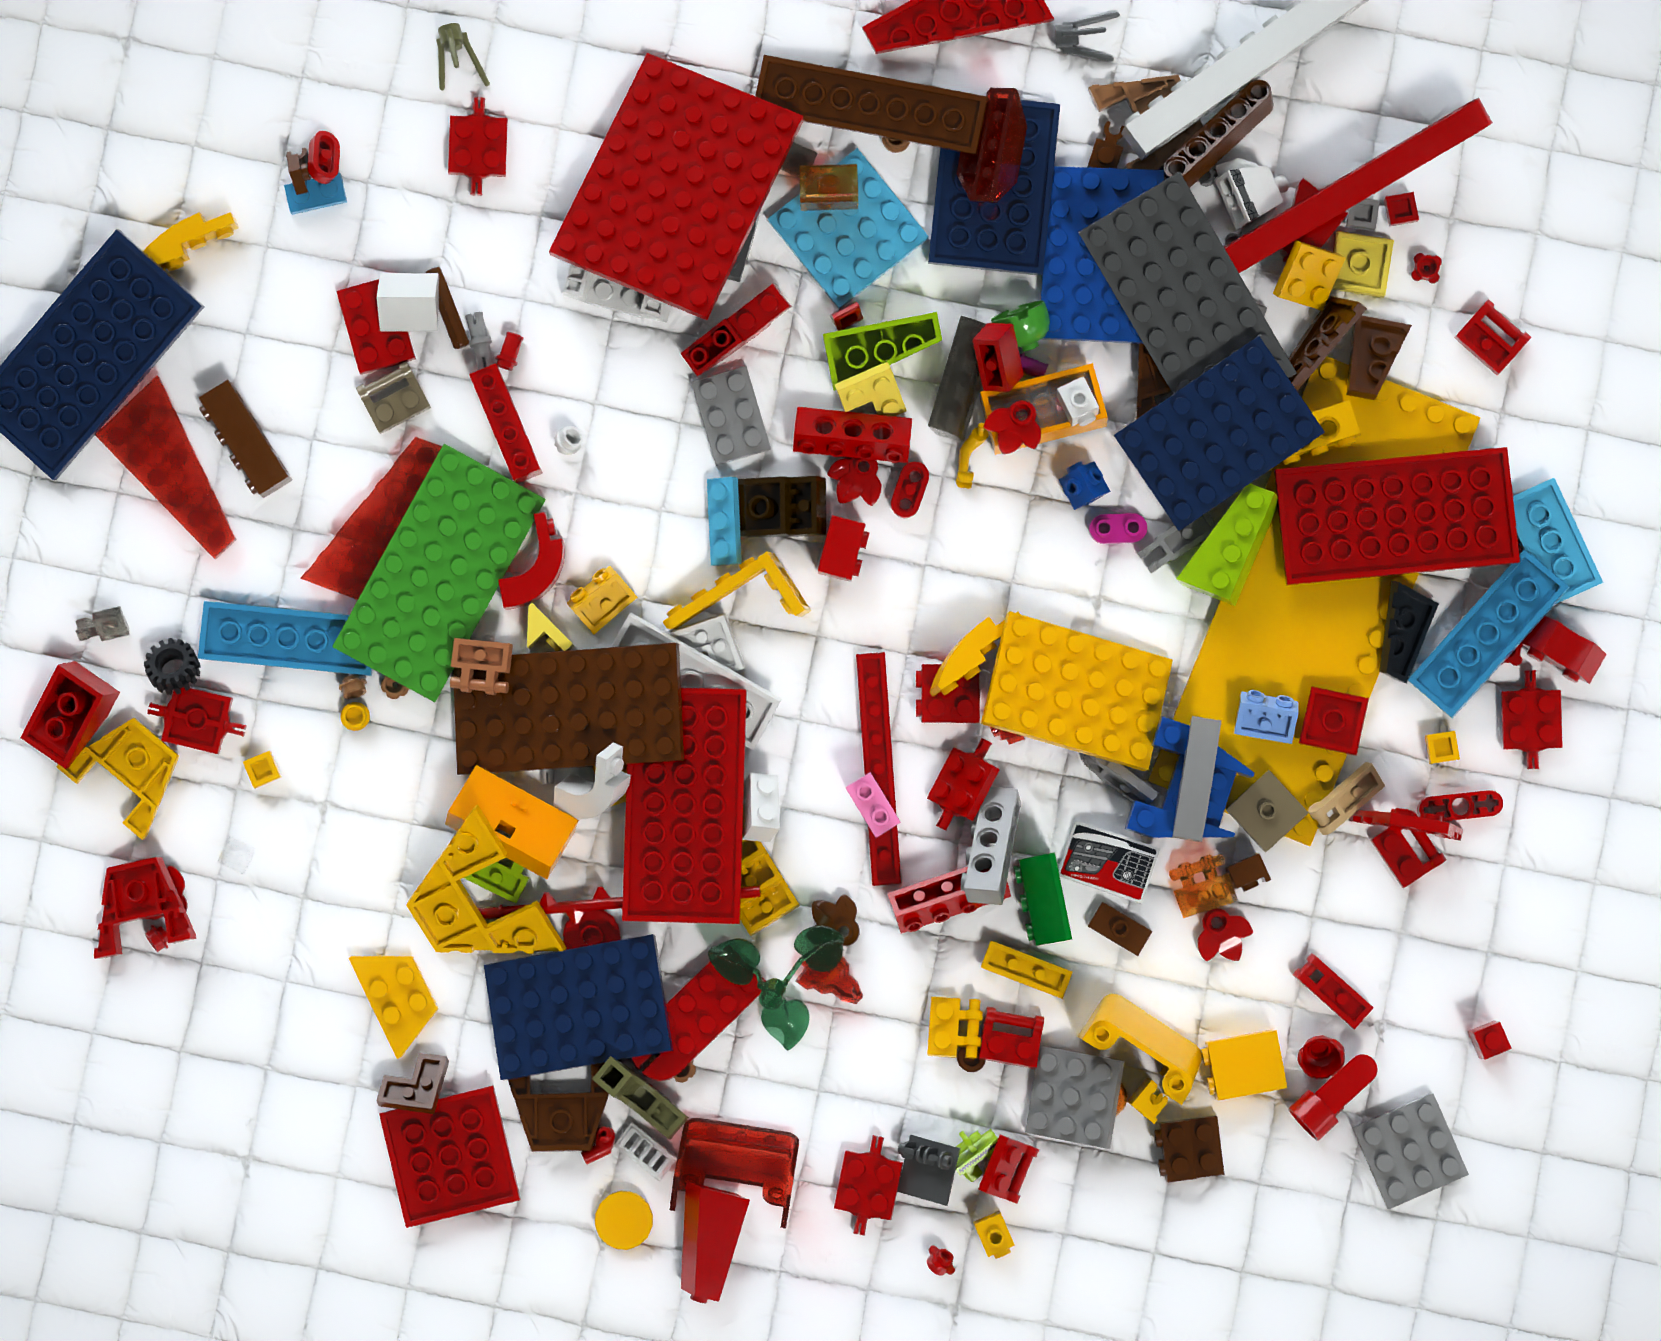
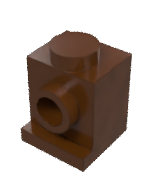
M1260 853L1225 867L1227 874L1223 875L1230 891L1241 887L1243 892L1258 886L1257 880L1260 878L1262 882L1271 880Z

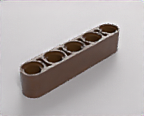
M1264 80L1250 82L1173 153L1164 163L1163 168L1166 179L1180 171L1190 188L1273 110L1274 103L1269 83Z

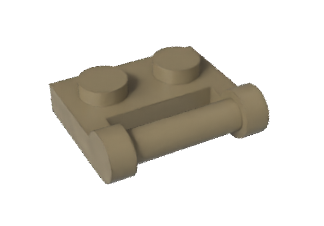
M407 361L400 364V368L366 386L361 384L356 387L380 434L431 408ZM404 378L408 381V386L375 403L370 397Z

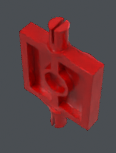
M474 97L473 114L468 116L450 115L448 175H463L471 178L470 195L475 196L476 185H478L477 196H482L483 179L491 176L506 177L508 118H495L485 115L486 99L480 97V108H478L479 99Z
M1525 670V688L1518 691H1501L1503 750L1518 749L1527 752V769H1533V766L1534 769H1540V751L1563 748L1561 690L1537 688L1536 670H1531V682L1530 670Z
M183 687L180 688L181 694H176L173 691L172 699L167 706L152 702L148 706L159 709V711L148 709L147 714L164 718L165 727L161 739L164 742L219 755L223 739L227 733L242 737L246 733L235 730V728L246 730L247 725L230 722V710L233 698L192 688L186 691Z
M981 738L974 753L963 752L955 747L952 748L927 796V799L938 804L944 810L935 826L947 831L954 816L965 817L971 821L975 819L1000 769L989 764L984 759L992 745L991 742Z
M872 1135L869 1152L845 1151L834 1209L848 1211L856 1216L853 1234L865 1236L868 1219L881 1218L892 1220L903 1162L891 1160L881 1155L885 1137L879 1136L876 1147L877 1135Z

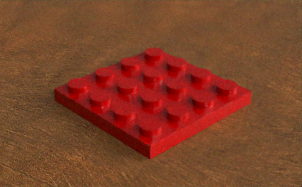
M494 1085L439 1098L434 1114L401 1109L379 1113L406 1228L521 1200Z

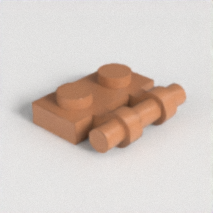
M454 638L451 667L461 668L462 670L461 677H451L450 687L458 688L461 692L471 693L472 690L485 691L487 695L508 693L509 683L498 681V673H510L513 644ZM474 670L487 671L486 680L474 679Z

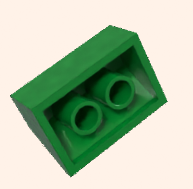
M1055 852L1017 860L1018 866L1013 868L1016 883H1022L1024 895H1019L1022 912H1028L1030 923L1025 924L1028 941L1034 940V945L1039 946L1072 940Z

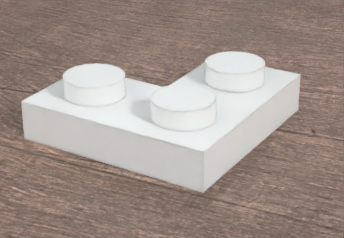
M726 613L674 629L670 632L671 636L701 653L707 651L711 659L734 672L745 668Z

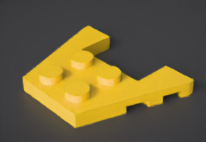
M132 718L104 735L100 740L83 748L69 768L65 769L59 764L56 767L74 783L79 784L96 762L101 764L141 798L138 805L122 823L141 840H144L149 833L180 755L161 741L159 737L140 721Z

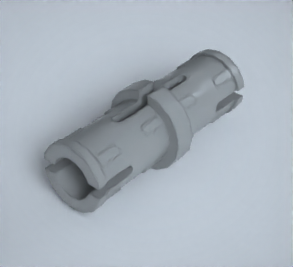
M483 312L465 315L471 337L469 345L474 350L477 370L494 364L490 348L492 340L487 335Z

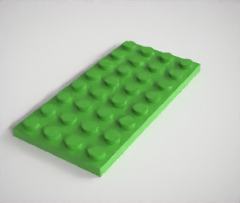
M444 443L332 648L435 703L454 669L451 667L454 638H471L499 586L498 579H503L535 521L534 514L539 513L546 499Z

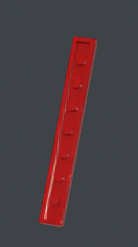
M885 652L856 654L864 775L871 772L896 813ZM868 826L872 886L901 884L897 826L875 838Z

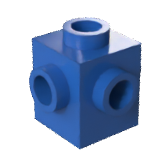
M1082 461L1075 463L1066 469L1067 475L1058 479L1074 510L1091 504L1111 492L1095 461L1083 465Z

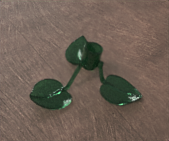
M812 926L801 931L795 939L794 948L802 956L782 981L777 978L768 979L766 982L763 981L761 971L756 968L761 959L760 953L756 946L748 940L740 938L730 939L711 947L707 953L715 969L725 979L734 984L746 985L751 982L753 975H756L758 981L757 988L761 989L759 1002L764 1007L761 1013L762 1024L767 1032L789 1051L804 1036L809 1025L810 1014L807 1006L801 1000L791 999L786 1001L784 997L786 986L805 960L808 966L815 971L826 972L835 968L843 955L844 937L837 930L826 926Z

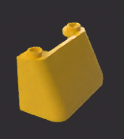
M1118 994L1106 995L1100 1001L1077 1037L1094 1048L1106 1050L1111 1048L1119 1036H1121L1163 1064L1159 1071V1074L1163 1077V1094L1182 1105L1190 1093L1202 1061L1200 1048L1123 996Z

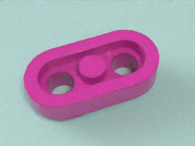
M1135 513L1101 514L1096 516L1089 525L1091 538L1099 544L1137 543L1147 533L1145 519ZM1102 523L1109 526V532L1106 534L1099 531V525ZM1136 523L1138 531L1135 533L1130 532L1128 524Z

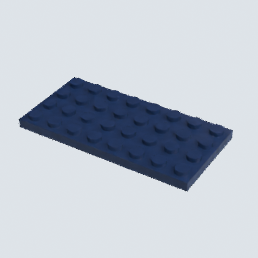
M116 229L0 365V433L52 480H57L205 306L121 230Z

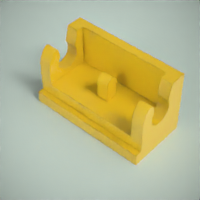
M1147 1077L1127 1102L1155 1124L1158 1120L1156 1117L1166 1106L1168 1097H1163L1162 1093H1159L1157 1096L1153 1094L1158 1084Z

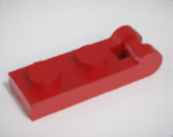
M1311 953L1306 958L1308 962L1301 970L1298 968L1292 975L1352 1029H1356L1374 1007L1324 962ZM1317 969L1323 975L1315 983L1310 976Z

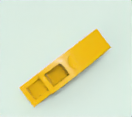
M198 212L176 223L160 234L144 249V252L164 270L174 271L183 267V262L190 260L186 249L196 250L207 245L206 241L216 237L219 240L228 238L234 234V230L239 229V226L231 212L206 221L205 217Z
M987 617L955 645L941 664L930 689L932 697L939 692H942L944 696L959 686L956 681L962 677H965L968 681L981 672L979 666L986 661L984 655L997 647L995 641L1001 638L1005 620L995 625L992 619Z

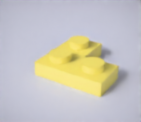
M888 362L834 384L845 412L871 401L877 415L897 416L907 411Z

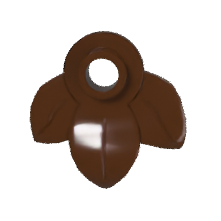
M846 894L841 895L836 904L825 900L814 901L812 903V916L816 925L807 931L806 935L817 945L824 947L835 943L841 946L854 944L860 935L859 925L855 921L857 915L855 902ZM843 926L849 929V934L846 937H843L840 933Z

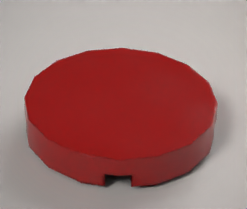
M605 910L584 911L579 924H573L569 918L563 931V943L567 947L566 950L621 940L620 927L617 921Z

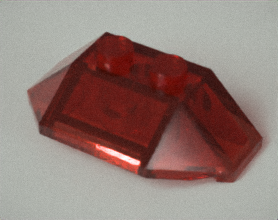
M990 87L986 92L989 100L977 155L960 153L957 176L969 200L972 202L997 203L1017 183L1027 123L1016 88Z

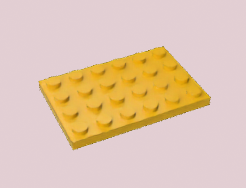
M1009 611L1004 622L981 724L1141 771H1147L1150 766L1154 748L1152 743L1160 720L1173 659Z

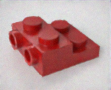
M922 664L921 671L916 670V688H921V699H916V717H921V723H980V672L968 681L965 677L956 681L959 686L944 696L942 692H939L932 697L930 689L941 664Z

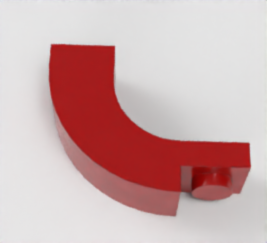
M546 512L534 514L539 540V554L535 564L527 572L519 576L498 579L503 608L505 610L521 608L536 602L550 591L560 576L565 558L564 540L562 538L552 540L551 536L556 535L554 519H548Z

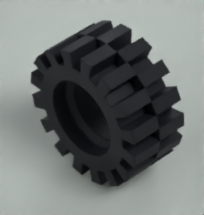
M168 638V644L161 640L159 641V648L153 645L150 648L153 654L147 652L145 655L147 661H144L145 673L154 688H157L161 693L165 690L167 695H172V690L176 694H181L180 688L183 687L186 691L189 690L190 682L195 685L197 682L195 676H200L199 668H201V665L189 643L186 642L184 644L182 639H177L175 643L173 638ZM182 660L183 664L177 671L169 674L162 672V668L169 661Z

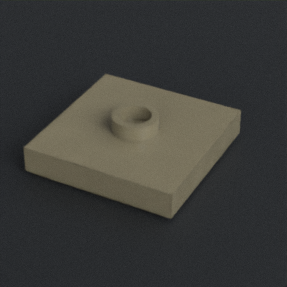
M1270 770L1266 771L1225 809L1265 853L1309 813Z

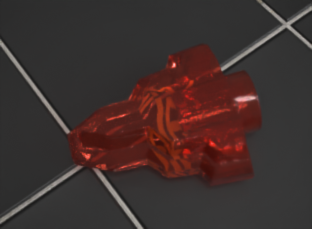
M834 939L821 950L814 945L800 961L804 969L795 982L806 990L814 988L821 994L833 993L840 1000L857 1004L864 996L858 981L849 973L850 964L842 956L844 949Z

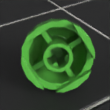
M1043 300L1019 305L1018 309L1011 312L1006 310L991 318V322L1013 324L1018 347H1021L1023 352L1032 350L1039 346L1038 341L1045 337L1049 330L1050 317Z

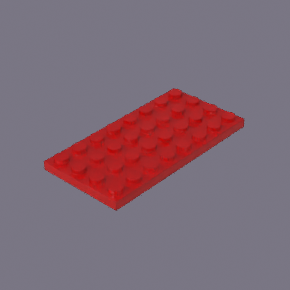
M1508 447L1274 470L1286 586L1520 563Z
M681 688L684 761L627 764V774H630L631 778L626 791L622 921L740 924L747 689Z

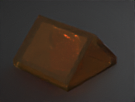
M857 164L800 166L801 211L858 209Z

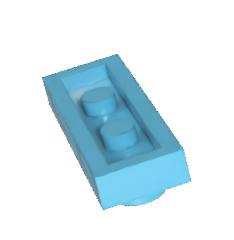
M738 478L707 479L711 566L741 564Z

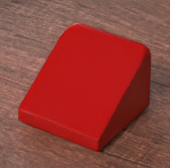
M853 302L829 315L837 331L844 330L864 319L858 302Z

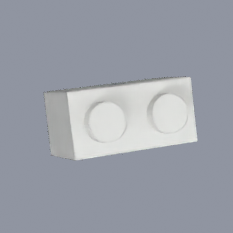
M750 772L744 781L743 840L771 842L780 829L779 775Z

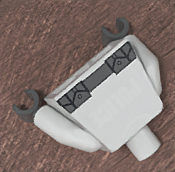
M1240 158L1216 165V169H1210L1207 172L1211 174V177L1200 182L1202 186L1208 187L1214 183V180L1216 181L1235 229H1241L1242 231L1238 234H1228L1225 241L1230 237L1238 239L1277 215L1276 207L1283 203L1280 193L1288 191L1289 188L1288 180L1285 176L1273 177L1268 166H1258L1254 162Z

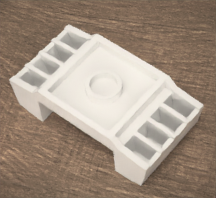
M572 264L570 265L562 295L590 305L665 323L668 321L672 307Z

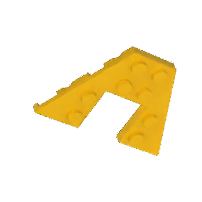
M478 805L473 808L406 904L407 908L435 952L449 953L451 951H459L461 953H473L474 950H490L492 953L523 951L526 954H534V951L566 950L567 947L538 901L487 924L460 879L506 858L508 853Z

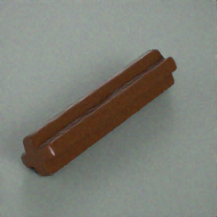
M440 267L431 268L425 273L439 274V312L452 346L455 350L465 348L469 345V339L442 269Z

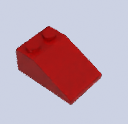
M76 661L58 664L20 738L67 769L108 717L120 691Z

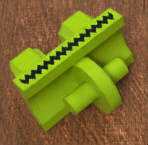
M991 1128L982 1135L978 1130L969 1137L964 1131L959 1133L963 1141L955 1146L960 1148L956 1171L960 1176L963 1174L970 1182H974L982 1175L983 1172L977 1163L985 1157L990 1161L998 1141Z

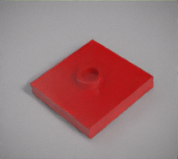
M1311 686L1299 744L1357 756L1369 698Z

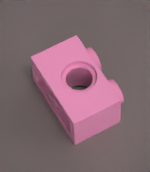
M871 772L845 787L875 838L901 823Z

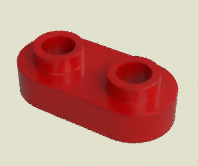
M319 131L309 142L308 172L315 181L328 184L339 172L340 143L332 133Z
M916 461L909 462L901 470L891 499V509L900 518H911L919 510L929 481V471L924 464ZM917 472L920 475V480L912 482L909 479V475ZM901 500H909L911 503L910 508L902 509L900 507Z

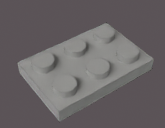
M747 366L691 382L716 466L771 450Z

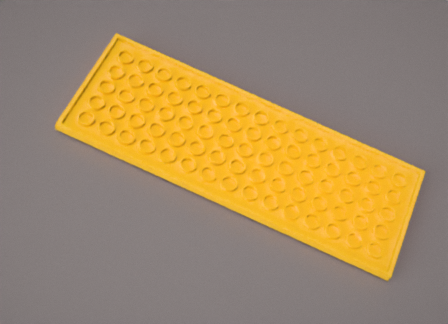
M1327 356L1308 378L1301 398L1311 412L1350 400L1361 436L1356 437V443L1340 447L1339 443L1328 446L1329 451L1320 455L1312 456L1311 452L1300 455V461L1289 465H1284L1282 461L1273 467L1264 489L1276 493L1275 469L1468 451L1481 417L1386 379L1375 400L1346 395L1349 365ZM1325 422L1321 425L1325 431L1322 436L1332 437L1335 435L1337 427L1334 423ZM1278 507L1236 605L1233 606L1219 601L1172 720L1190 725L1192 716L1220 720L1221 728L1218 746L1254 772L1252 778L1236 774L1225 809L1268 770L1272 772L1307 811L1311 805L1320 802L1333 791L1347 754L1299 744L1311 686L1370 698L1380 673L1391 581L1400 582L1413 589L1419 573L1286 586ZM1257 690L1267 696L1277 697L1285 695L1298 701L1299 713L1292 744L1234 734L1241 691ZM1160 749L1148 782L1168 789L1178 755ZM1308 813L1284 837L1311 847L1318 829V822L1312 819Z

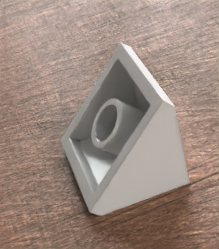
M380 273L377 291L380 331H438L439 274Z

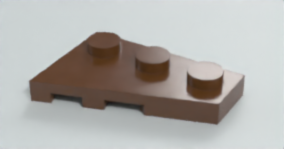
M1361 315L1352 326L1346 395L1370 400L1376 399L1412 325Z

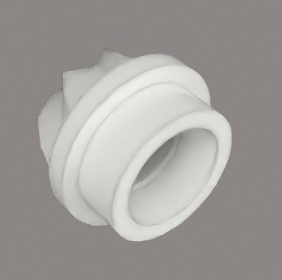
M573 426L560 428L554 437V446L557 447L559 453L564 455L577 453L583 443L581 432Z

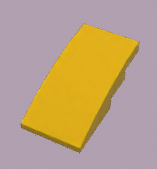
M743 840L741 887L760 885L761 897L741 899L740 920L749 935L752 936L800 905L760 841Z

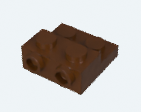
M1217 1116L1158 1122L1159 1129L1154 1130L1156 1147H1161L1163 1159H1158L1160 1177L1165 1176L1166 1182L1225 1175Z

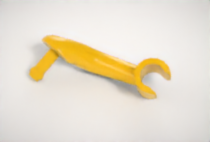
M982 422L972 430L960 447L956 485L959 488H972L974 472H968L971 453L989 436Z

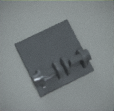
M910 1135L909 1141L900 1143L898 1146V1153L905 1159L897 1192L948 1206L960 1148Z

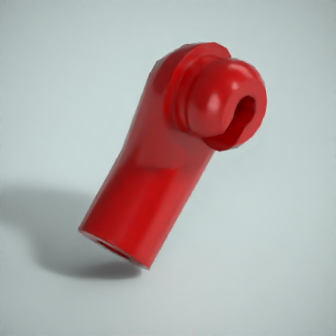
M600 1127L597 1131L592 1150L581 1152L587 1165L611 1153L615 1141V1132L611 1127Z

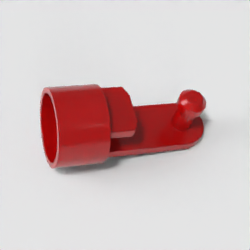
M1365 1054L1353 1057L1315 1093L1310 1090L1306 1091L1288 1108L1289 1112L1311 1137L1319 1141L1339 1123L1335 1116L1344 1109V1106L1375 1079L1378 1071L1375 1060Z

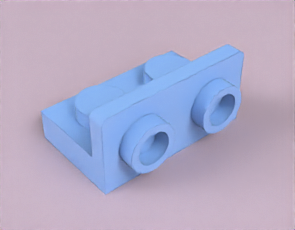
M1257 690L1241 691L1234 734L1292 744L1299 713L1298 701L1285 695L1277 697L1267 696Z

